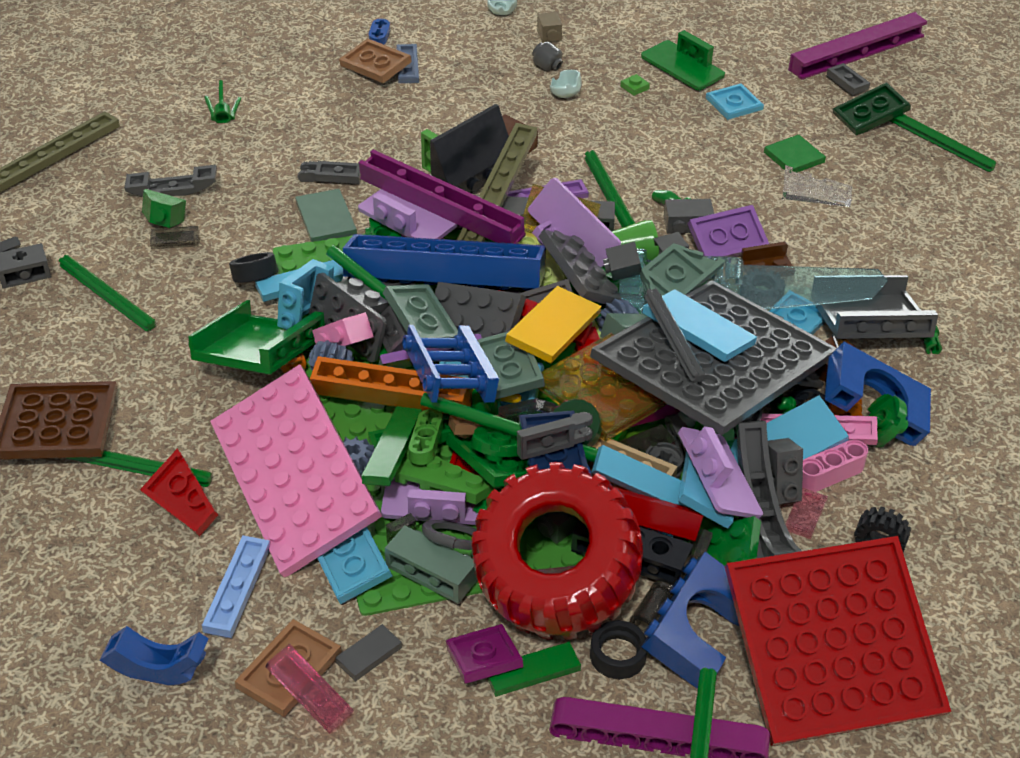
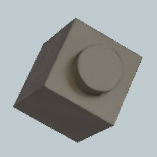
M557 12L537 14V32L542 43L562 41V23Z

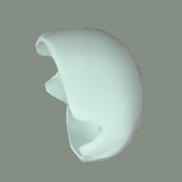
M487 0V7L495 15H508L517 6V0Z
M577 70L561 71L557 80L552 78L550 91L559 98H570L577 95L582 86L580 72Z

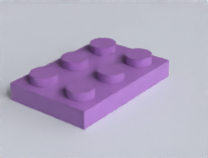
M753 205L690 219L688 222L698 251L703 252L702 257L717 261L718 257L725 260L741 256L742 249L746 247L769 244Z

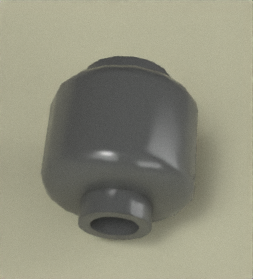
M551 42L539 43L532 52L534 64L544 71L548 72L552 69L556 71L563 63L561 60L562 51Z

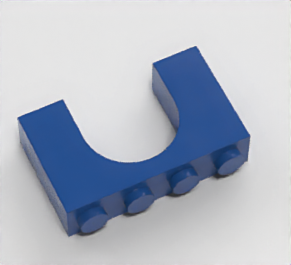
M843 342L829 356L825 391L826 401L847 412L863 397V387L867 385L877 390L881 395H895L905 401L907 405L906 420H908V427L903 433L897 434L895 438L908 445L916 446L930 433L931 388L846 342Z
M706 552L697 560L692 557L682 571L686 574L684 579L680 577L671 588L670 592L674 595L671 599L666 598L659 607L657 613L661 616L658 620L653 619L644 631L647 638L641 646L697 689L700 670L704 667L708 669L713 668L718 673L726 657L693 631L687 618V604H705L732 624L739 626L725 566Z

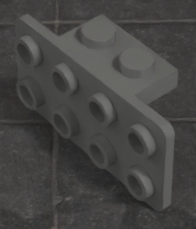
M325 273L317 274L309 313L312 314L315 311L323 312L325 325L366 312L374 337L350 345V347L368 361H378L387 324L386 319L379 313L388 307V301L381 297L378 292L366 286L360 279L351 278L337 283Z

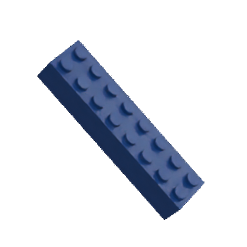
M354 234L343 247V252L381 282H386L390 279L399 280L400 283L423 281L426 285H435L438 282L457 285L472 284V287L484 288L487 285L496 286V288L502 290L520 287L521 290L529 291L541 286L546 268V247L544 245ZM343 268L344 277L355 278Z

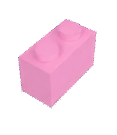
M366 312L312 330L316 344L318 341L325 342L329 340L331 343L337 342L338 345L347 347L374 337Z

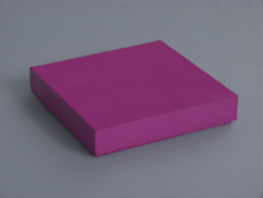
M503 624L446 640L447 650L465 684L523 667L522 657Z

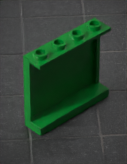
M246 300L188 336L191 360L272 374L315 344L312 330L325 326L324 313L315 311L286 330L277 326L278 319L251 315L250 300Z

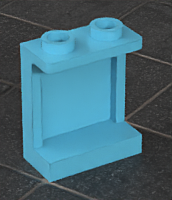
M312 259L279 282L278 327L288 330L309 313L317 274L325 273L333 279V266Z

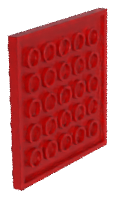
M898 536L726 564L725 571L766 729L770 732V746L941 716L952 712Z

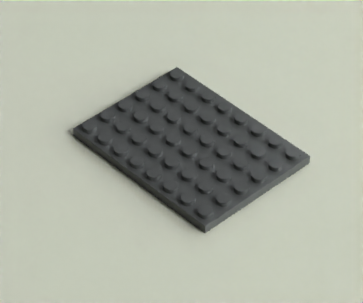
M711 280L686 294V296L757 336L755 345L726 362L687 340L705 372L702 382L692 383L661 326L650 317L640 320L592 348L590 357L598 361L602 366L618 373L624 379L638 385L644 391L663 400L667 405L683 412L689 418L698 421L706 427L713 428L715 433L722 436L738 425V423H741L826 364L829 356L837 348Z

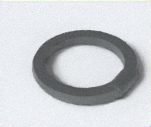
M430 520L422 525L423 535L433 541V543L452 549L472 550L471 540L458 539L437 532L434 529H453L472 535L473 532L477 531L476 528L444 520Z

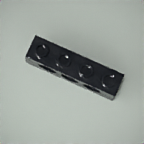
M579 520L572 532L571 551L585 556L589 546V532L586 525ZM640 527L643 543L641 575L672 586L680 577L684 579L685 573L682 571L692 557L693 544Z

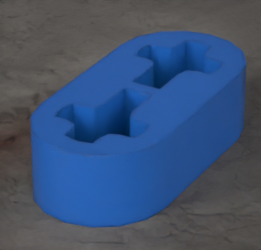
M376 19L372 22L369 39L383 45L386 44L390 34V22L386 19Z

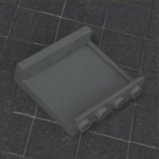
M907 275L814 276L811 300L837 339L934 337L938 314L935 310H921L906 291Z

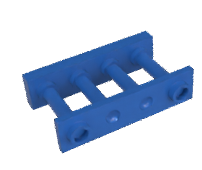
M408 325L407 335L403 336V350L407 352L422 382L423 390L427 392L431 402H437L439 389H476L484 402H495L499 377L469 326L459 325L458 333L454 338H420L414 325ZM426 348H451L454 351H427ZM432 361L461 362V364H434ZM440 375H468L469 378H441Z

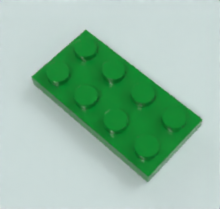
M447 433L446 444L492 487L503 489L505 487L503 481L512 474L515 475L516 479L527 474L525 469L528 467L527 459L503 457V460L500 462L490 461L486 458L487 454L471 449L472 437L462 438L454 435V433Z

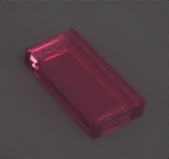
M802 488V501L794 503L786 521L788 531L811 539L828 496Z

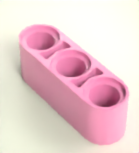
M850 440L803 460L802 491L814 493L861 473L868 454L867 445L859 440Z

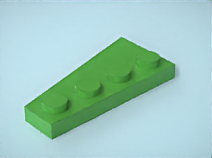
M407 449L394 476L395 482L406 484L408 481L419 483L420 489L423 490L440 489L446 492L466 493V502L473 504L486 499L494 490V487L481 476L442 460L438 456H435L432 462L425 465L413 464L409 460V449Z

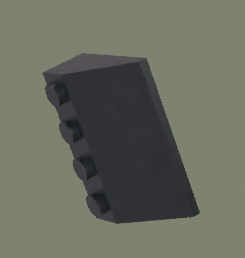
M494 104L430 140L431 176L471 194L478 192L484 187L509 137L499 105Z

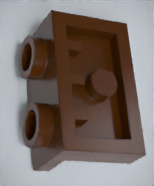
M785 241L742 249L740 267L745 274L749 271L753 273L755 269H758L759 272H762V269H766V273H769L770 270L774 271V276L779 274L781 278L794 276L795 269L786 255L788 245Z

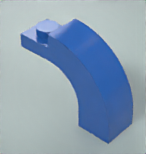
M126 626L111 636L99 661L130 678L164 685L183 684L192 679L196 667L206 655L204 648L209 638L198 632L179 644L165 645L148 640Z

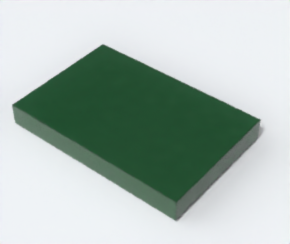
M886 82L832 109L833 114L855 135H860L911 110V104Z

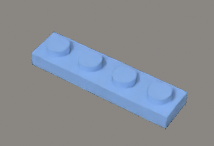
M242 535L203 621V633L232 638L269 553L270 540Z

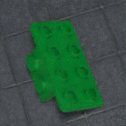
M685 30L678 33L677 44L670 40H665L641 53L642 59L695 90H702L725 77V71L712 65L714 46Z

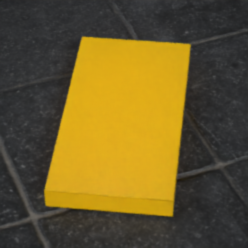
M556 286L506 334L505 342L552 363L600 314L602 306Z

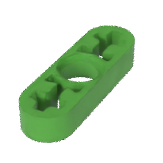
M427 409L419 413L408 446L409 460L413 464L425 465L434 460L443 430L442 412Z

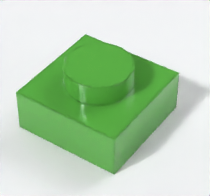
M635 74L621 80L620 87L635 96L649 90L650 83Z

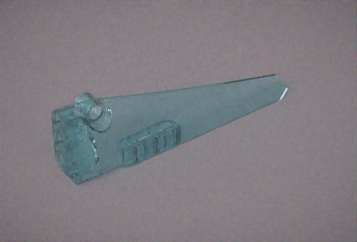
M637 248L642 269L652 260L647 259V250ZM702 256L717 261L718 257L725 260L724 266L709 278L707 283L713 280L766 310L872 299L888 282L879 269L743 265V260L738 257ZM640 275L620 279L619 294L624 300L629 301L639 314H643V307L647 304L645 299L647 290Z

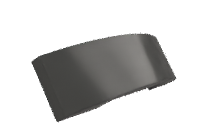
M217 165L194 167L193 175L151 179L149 172L127 174L124 189L125 192L143 196L144 189L170 196L190 195L216 182Z

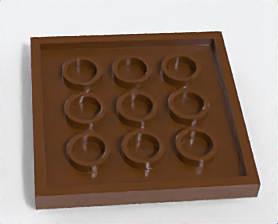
M116 381L10 384L0 415V459L102 457L118 390Z

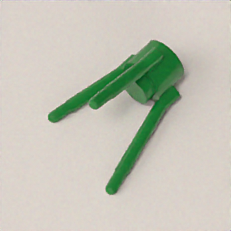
M219 80V103L215 105L214 109L209 97L206 95L204 98L211 114V120L216 123H228L230 120L235 119V113L240 104L241 97L237 98L231 110L230 106L224 102L223 80Z

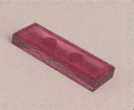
M290 643L267 662L265 667L329 734L353 713L354 710Z

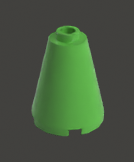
M643 220L611 231L621 241V245L635 241L642 267H645L659 255V246H655L654 238H658L652 220Z

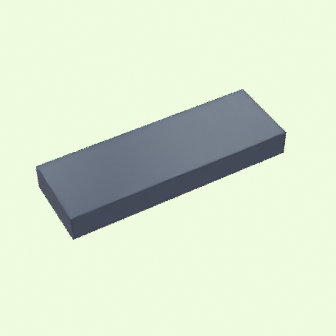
M417 44L396 45L397 50L409 54L412 61L403 70L398 72V84L419 83Z

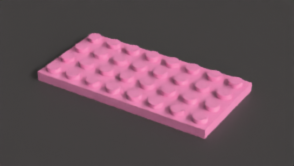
M301 365L296 366L210 421L263 538L270 540L269 551L279 573L283 577L290 576L382 517L367 486L362 484V477Z

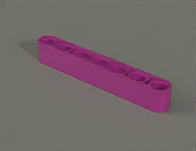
M560 697L554 701L549 730L553 736L560 738V735L567 736L566 739L585 742L596 740L598 744L622 747L623 744L629 745L631 749L654 752V749L661 750L660 753L685 757L686 754L690 755L695 716L572 697ZM712 718L708 758H769L770 732L768 729L754 724Z

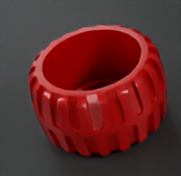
M551 462L550 468L541 470L538 465L525 468L527 474L517 479L512 474L503 481L505 487L500 492L494 489L486 498L488 508L486 510L480 509L476 516L475 524L477 531L472 533L471 546L479 586L493 608L522 632L527 634L534 632L540 638L553 640L554 635H562L565 640L577 639V632L588 630L590 634H593L595 630L601 628V623L607 618L610 621L615 620L621 614L623 603H629L633 598L636 582L639 581L643 557V543L639 524L622 493L617 488H613L609 480L603 475L596 473L594 476H591L586 467L576 464L573 465L572 469H566L563 462ZM563 511L576 516L586 525L589 532V546L585 556L573 568L561 573L545 574L532 569L523 561L520 554V539L530 522L548 512Z

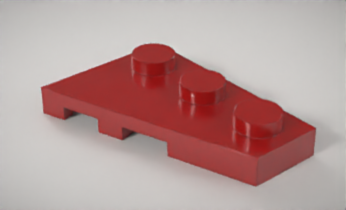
M178 448L140 489L145 496L199 537L218 516V513Z

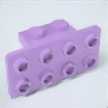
M557 178L550 179L528 207L529 214L540 223L532 234L541 245L544 244L538 236L543 229L552 232L556 230L571 237L575 235L584 241L585 248L595 256V261L600 267L604 266L603 259L607 258L605 249L621 245V241Z
M382 189L358 205L359 212L406 237L442 239L457 227V224Z
M704 426L702 430L681 427L678 434L713 503V507L722 514L745 518L755 516L760 519L763 511L725 438L716 434L714 429Z
M394 477L391 485L385 486L381 514L383 518L444 520L459 524L476 525L477 513L472 509L477 504L466 502V493L446 492L440 489L423 490L420 489L419 483L408 481L406 484L395 482Z

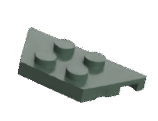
M673 243L641 269L640 277L646 290L656 288L661 296L674 289L686 295L699 288L724 266L725 260L718 257L717 261L702 257L703 252L689 250L684 246Z

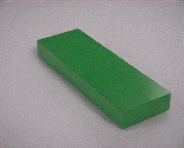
M566 642L521 656L523 667L487 677L495 697L581 671V663L571 643Z

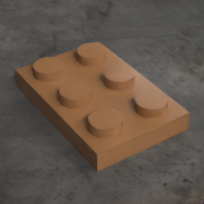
M368 38L339 58L342 67L381 83L388 81L412 62L409 54Z
M292 619L235 680V687L277 714L285 717L336 660L335 657L342 653L341 646Z

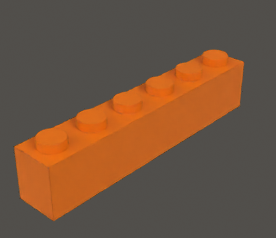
M317 357L310 380L318 395L395 407L422 409V411L431 409L421 405V398L425 392L416 370ZM440 375L441 378H463L450 375ZM439 389L438 396L471 407L473 389Z

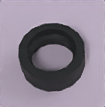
M272 252L243 256L229 263L232 279L235 283L265 279L278 272L275 255Z
M615 620L602 624L601 628L595 630L592 634L589 655L592 665L599 673L608 678L620 680L637 675L646 663L647 651L641 647L646 640V635L638 626L627 621ZM622 639L632 643L637 652L630 659L616 660L606 656L601 651V646L608 640Z

